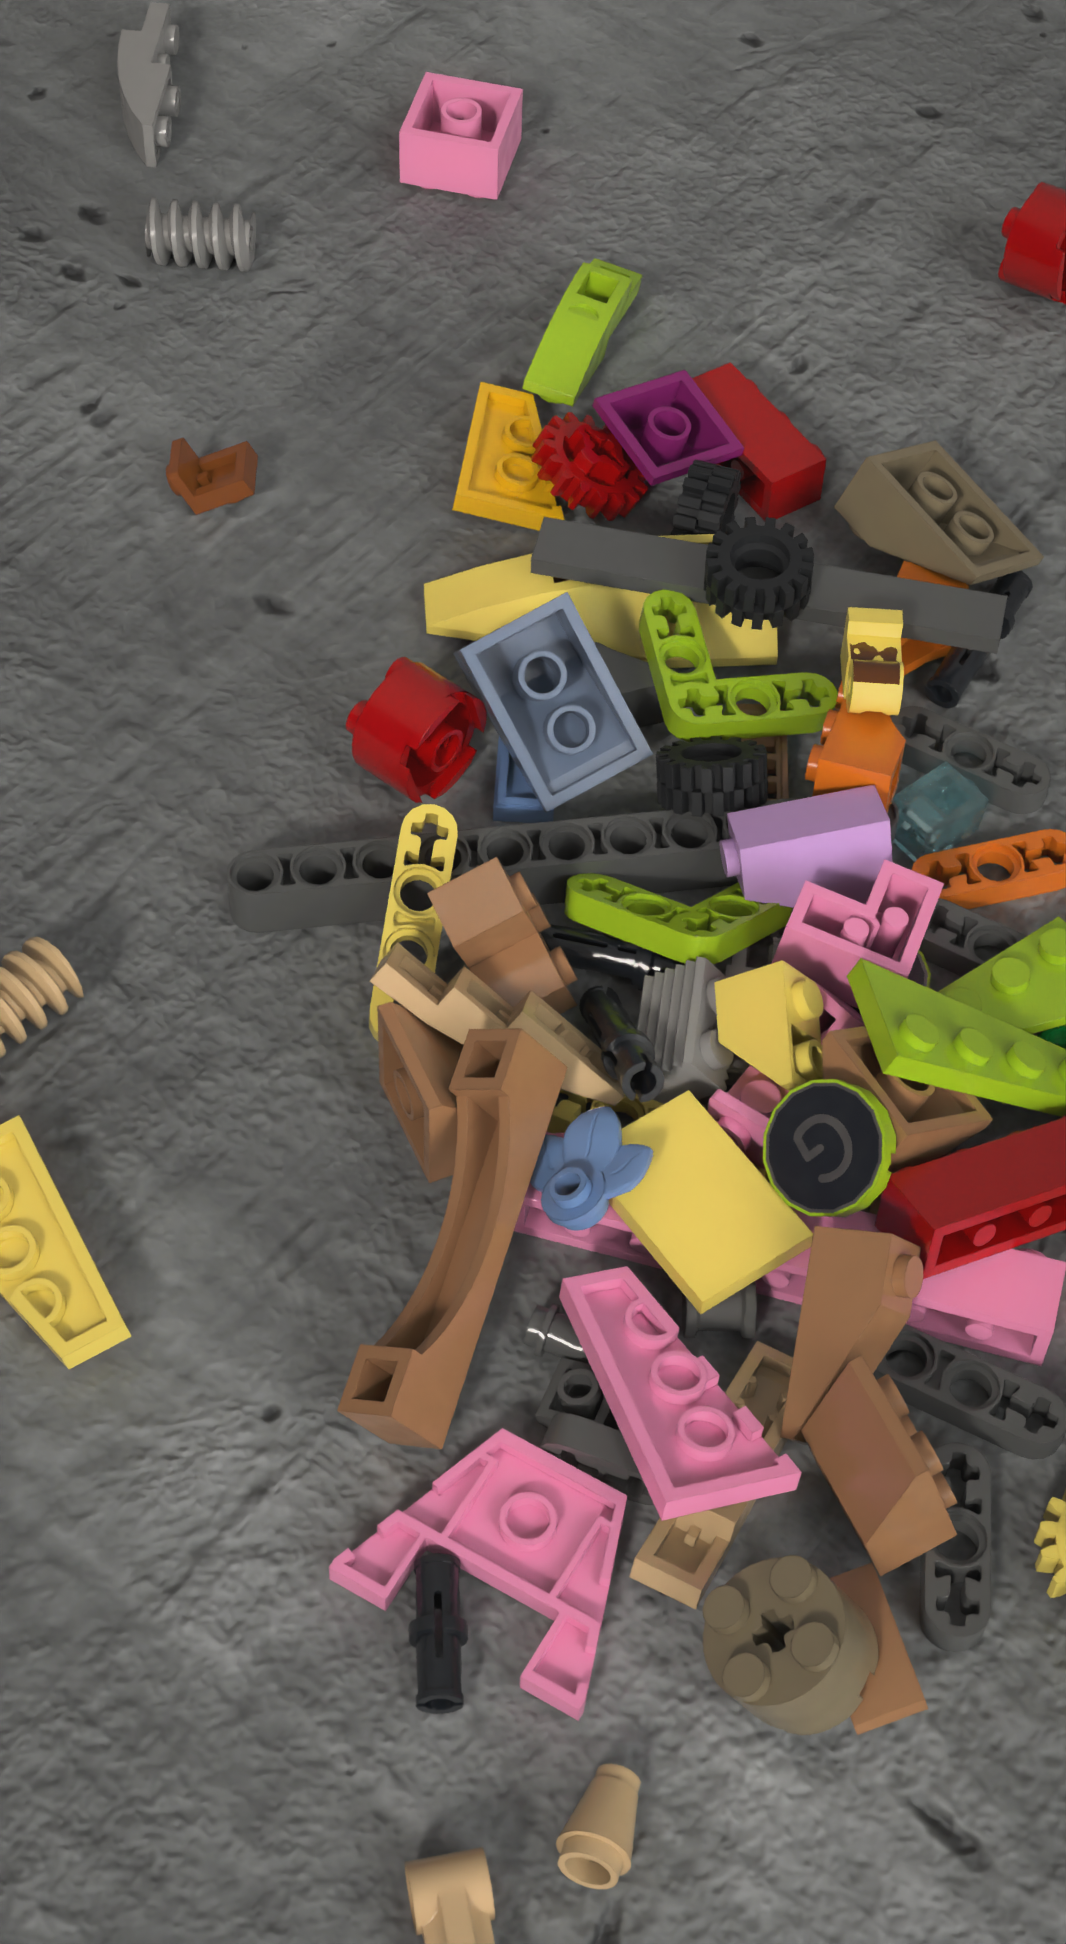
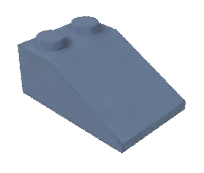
M568 592L453 653L474 694L484 703L487 717L545 812H549L653 755Z

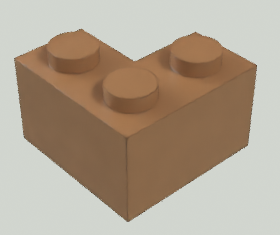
M495 857L427 893L454 949L469 970L513 1008L530 990L559 1014L577 1006L567 986L577 981V976L561 946L550 951L540 932L551 927L550 923L520 871L509 876L499 859Z

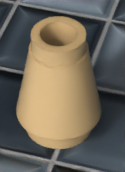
M617 1764L600 1765L597 1768L595 1777L591 1780L556 1840V1847L560 1853L558 1867L566 1877L577 1884L592 1889H609L617 1884L619 1876L626 1874L631 1868L638 1792L641 1781L630 1769Z

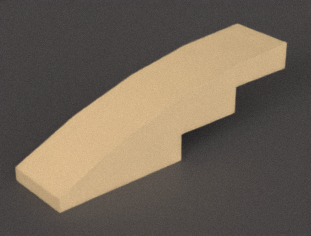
M398 942L380 961L370 979L372 984L423 1022L464 1045L469 1029L522 1028L568 1067L561 1090L616 1106L625 1095L619 1081L613 1079L603 1066L601 1060V1051L603 1050L532 990L513 1008L465 966L447 984Z
M757 1341L725 1391V1394L738 1409L746 1406L764 1427L762 1438L779 1457L787 1442V1439L780 1438L793 1357ZM757 1499L663 1521L659 1518L636 1555L629 1577L696 1610Z

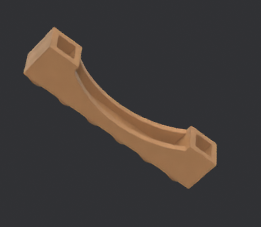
M522 1028L469 1029L448 1089L456 1095L457 1146L451 1191L436 1245L418 1286L397 1320L374 1345L360 1344L337 1409L339 1413L389 1444L441 1450L443 1448L568 1068Z

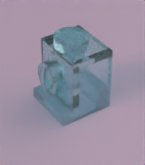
M945 761L895 794L893 801L899 809V820L894 843L914 862L923 855L949 850L979 829L989 799L980 792L974 782L964 778Z

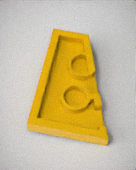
M480 381L452 510L540 531L544 517L565 520L562 507L557 506L555 496L550 493L554 486L553 483L538 478L537 474L542 466L531 460V456L536 451L532 446L533 442L542 431L533 394Z

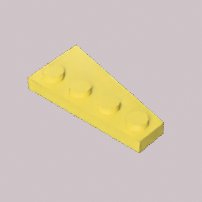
M20 1115L0 1124V1295L68 1369H71L130 1338L131 1334Z

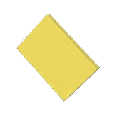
M689 1090L622 1128V1145L639 1144L648 1146L653 1150V1157L640 1183L630 1192L609 1199V1204L700 1315L811 1247L812 1231L792 1208L784 1202L766 1178Z

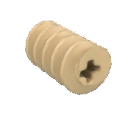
M40 937L27 939L22 946V953L10 951L4 955L1 961L0 1058L6 1055V1049L1 1039L2 1034L6 1033L16 1043L22 1044L27 1039L22 1020L26 1018L37 1029L42 1030L48 1024L42 1008L44 1005H48L57 1014L64 1015L68 1012V1005L63 995L64 991L67 990L77 998L84 997L79 979L68 960L58 948Z

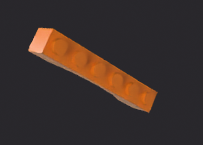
M903 561L897 575L899 578L969 589V584L908 561ZM901 637L904 676L927 662L946 656L951 646ZM841 681L835 710L829 709L825 718L821 734V745L814 744L810 752L805 780L814 782L812 797L875 785L888 813L898 786L906 740L892 722L890 715L872 711L848 713L846 699H843Z

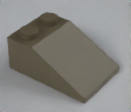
M936 440L866 457L834 506L849 523L851 531L870 547L969 585L1039 565L1044 558L1037 548Z

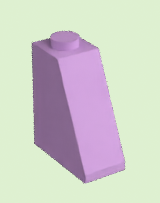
M875 785L727 813L729 839L719 841L725 875L727 878L737 876L745 900L761 903H780V906L794 908L806 880L865 904L884 859L893 862L890 819Z

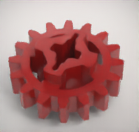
M567 412L563 420L555 415L544 426L533 442L532 446L536 451L531 456V460L542 466L537 474L538 478L551 481L554 486L550 493L553 496H560L566 500L568 508L571 510L576 509L578 505L585 507L586 513L591 519H594L599 511L608 521H613L618 514L625 518L648 489L644 484L646 478L606 424L602 429L595 426V422L590 415H586L582 422L572 412Z

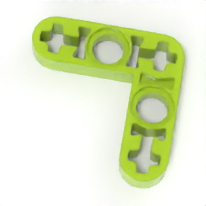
M666 589L655 591L647 596L643 603L639 620V632L665 725L676 738L690 742V738L701 737L702 740H711V736H722V740H728L731 737L747 739L822 731L829 709L835 710L838 691L830 680L817 673L809 672L716 679L697 612L692 601L682 593ZM664 616H667L670 623L676 624L673 636L668 637L669 627ZM681 657L689 660L694 665L695 670L689 673H678L671 670L665 661L668 658ZM743 699H753L760 702L767 712L758 716L749 715L742 712L736 702ZM685 707H692L696 715H701V717L694 716L692 710Z
M585 873L574 875L567 880L564 913L569 919L675 961L684 964L686 960L695 962L698 956L707 958L714 965L785 927L794 908L780 906V903H761L745 900L739 882L690 907L610 876Z

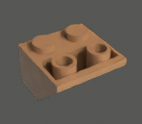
M861 1355L846 1365L801 1432L817 1465L881 1577L957 1536L946 1510L957 1504V1500L941 1472L944 1469L929 1440L922 1430L916 1431L907 1414L910 1413L892 1378L889 1374H886L876 1380Z

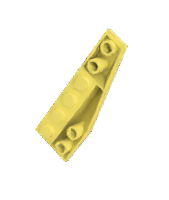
M714 534L664 535L660 537L708 545L709 543L712 544ZM533 553L482 565L424 583L426 634L477 641L568 592L594 642L648 662L639 632V620L643 603L647 596L650 595L649 593L531 573V557ZM692 601L697 612L712 667L777 665V627L772 628L769 620H763L762 630L751 629L752 620L744 619L742 626L739 627L731 624V612L722 619L715 613L716 605L709 606L706 603ZM664 616L669 627L668 637L673 636L676 624L670 623L667 616ZM681 657L668 658L665 661L669 668H694V665L689 660Z

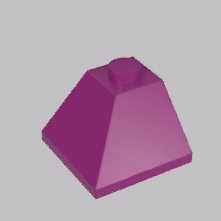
M686 370L597 397L592 405L651 486L688 474V469L695 459L718 464L741 456L744 451V446Z

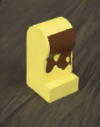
M848 607L840 654L843 699H846L848 713L872 711L898 716L904 681V664L901 653L902 610Z

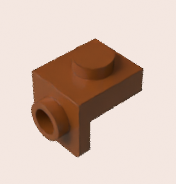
M182 437L172 441L170 461L166 467V477L172 491L177 496H182L197 515L226 504L237 503L246 497L254 495L258 455L248 441L199 458Z

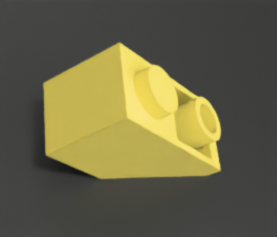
M781 960L714 982L718 1042L788 1091L811 1080L823 1079L819 1017L823 1014L824 1005L821 992L815 981Z

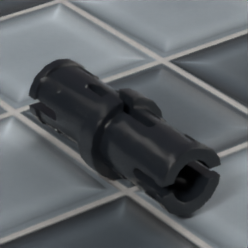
M427 1554L414 1561V1573L416 1575V1619L411 1621L408 1626L409 1642L411 1646L416 1648L418 1687L416 1708L426 1713L444 1714L458 1711L464 1706V1695L461 1689V1647L468 1641V1624L466 1620L460 1617V1560L449 1554ZM435 1609H440L442 1612V1657L440 1658L435 1656Z

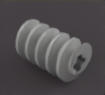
M151 197L145 224L147 257L150 258L151 253H153L157 265L166 266L173 254L177 266L186 268L194 254L198 268L207 269L214 256L218 268L224 271L231 267L235 257L239 271L248 272L252 267L255 255V211L253 210L249 220H244L240 204L234 203L229 218H223L219 202H213L208 217H204L199 202L193 200L188 215H182L178 200L172 199L167 214L161 213L158 199Z

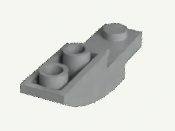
M150 2L141 31L122 29L117 53L124 125L136 153L147 167H157L162 147L168 148L170 146L172 136L171 116L178 117L181 106L180 86L173 85L170 55H177L179 27L178 25L171 24L170 4Z

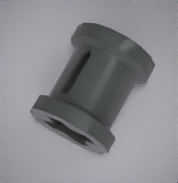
M755 1282L701 1315L682 1293V1328L684 1338H695L698 1331L740 1332L742 1339H753L755 1336L757 1311Z

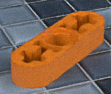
M1044 829L929 853L918 858L911 870L944 883L943 886H947V888L942 889L939 898L968 910L1058 891L1066 888V832L1056 829ZM1053 862H1061V864L1054 865ZM988 863L998 864L1009 872L1010 877L1001 881L990 880L979 872L978 867Z

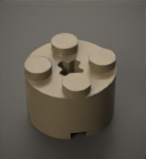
M788 1555L756 1562L738 1572L725 1585L712 1590L705 1599L702 1609L705 1620L703 1652L707 1667L716 1683L762 1722L775 1728L783 1729L787 1733L797 1735L817 1734L845 1721L855 1712L864 1699L859 1694L866 1683L869 1672L875 1675L878 1663V1642L872 1623L865 1612L823 1571L810 1564L801 1556Z

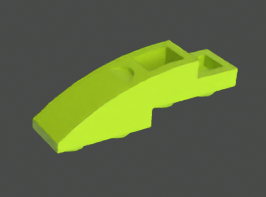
M596 258L590 264L583 262L554 312L524 379L522 389L538 394L547 402L563 403L573 407L602 362L608 340L638 294L643 275Z

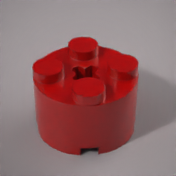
M1040 182L1025 201L1022 208L1013 207L1005 217L1002 225V236L1007 238L1004 258L999 267L998 277L1001 281L1026 291L1066 304V190L1052 184Z
M400 657L389 667L385 680L376 688L369 700H362L352 708L347 717L346 730L353 734L352 755L360 767L413 802L423 803L420 796L427 794L433 799L442 796L467 770L477 752L475 748L469 745L475 728L484 733L487 712L484 703L479 698L424 663L413 662L407 657Z

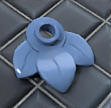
M598 1107L580 1114L572 1121L566 1129L564 1138L555 1135H545L530 1183L536 1190L542 1193V1208L553 1223L564 1226L569 1230H585L594 1226L603 1218L609 1206V1199L630 1192L640 1183L652 1161L653 1150L648 1146L639 1144L622 1145L621 1123L611 1107Z

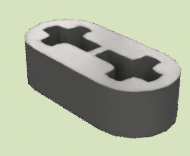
M560 1413L553 1416L539 1446L540 1449L626 1494L627 1499L644 1505H654L621 1431L574 1414Z

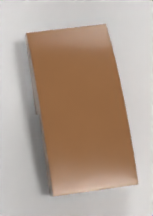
M871 1562L831 1577L830 1579L868 1616L875 1630L878 1642V1663L875 1675L869 1672L866 1683L859 1694L864 1699L850 1716L857 1735L929 1709L873 1563Z

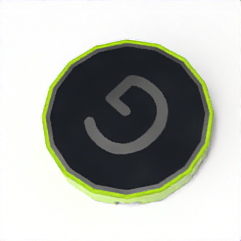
M816 1079L790 1090L773 1109L763 1135V1163L771 1186L788 1206L808 1216L847 1217L868 1208L885 1190L892 1174L888 1169L891 1164V1153L896 1154V1133L887 1109L871 1091L844 1080Z

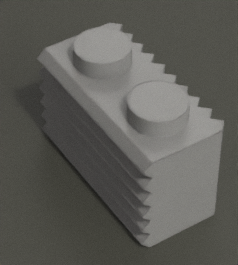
M697 956L695 962L686 960L685 965L676 964L675 969L665 968L664 973L655 971L654 976L645 975L637 1030L643 1032L651 1041L655 1051L654 1061L663 1072L665 1078L664 1087L660 1094L653 1099L663 1104L688 1090L697 1100L713 1095L717 1089L727 1090L725 1080L729 1079L726 1070L730 1068L729 1065L733 1061L734 1053L718 1042L714 982L729 977L719 971L707 958Z

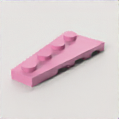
M628 1266L562 1279L559 1293L561 1303L661 1521L797 1489L802 1473L801 1470L786 1453L778 1457L762 1438L764 1429L762 1424L746 1406L738 1409L718 1385L720 1377L718 1372L703 1355L697 1358L691 1354L678 1338L679 1326Z

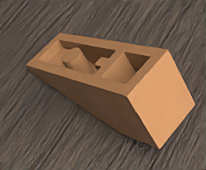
M822 1226L814 1227L780 1438L807 1445L801 1432L802 1428L850 1361L862 1355L871 1372H875L910 1318L913 1298L921 1290L923 1282V1265L919 1258L921 1247L891 1233Z

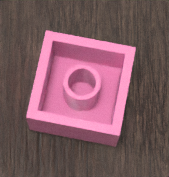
M425 72L399 131L400 183L416 185L425 189H439L466 194L474 198L497 200L521 141L523 89Z

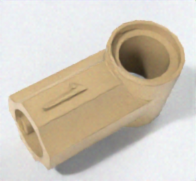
M483 1847L406 1861L404 1863L416 1935L422 1934L424 1944H495L491 1921L495 1920L494 1899Z

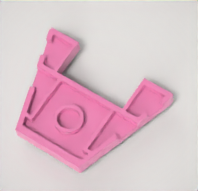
M502 1428L433 1481L432 1489L403 1512L397 1509L377 1525V1532L351 1552L347 1548L334 1558L329 1566V1579L386 1611L413 1571L414 1561L421 1557L425 1551L457 1557L460 1560V1569L554 1621L522 1672L520 1688L579 1721L585 1709L626 1510L627 1495Z

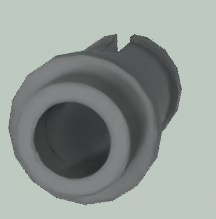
M552 1303L550 1308L537 1305L530 1319L524 1344L535 1348L534 1355L540 1358L547 1352L558 1357L589 1364L568 1316L559 1313L560 1305Z

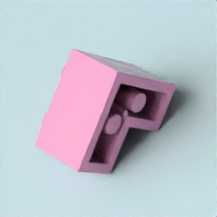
M884 859L868 899L863 904L806 880L772 963L781 960L785 961L848 1005L858 1008L847 978L848 973L862 958L908 978L944 883Z

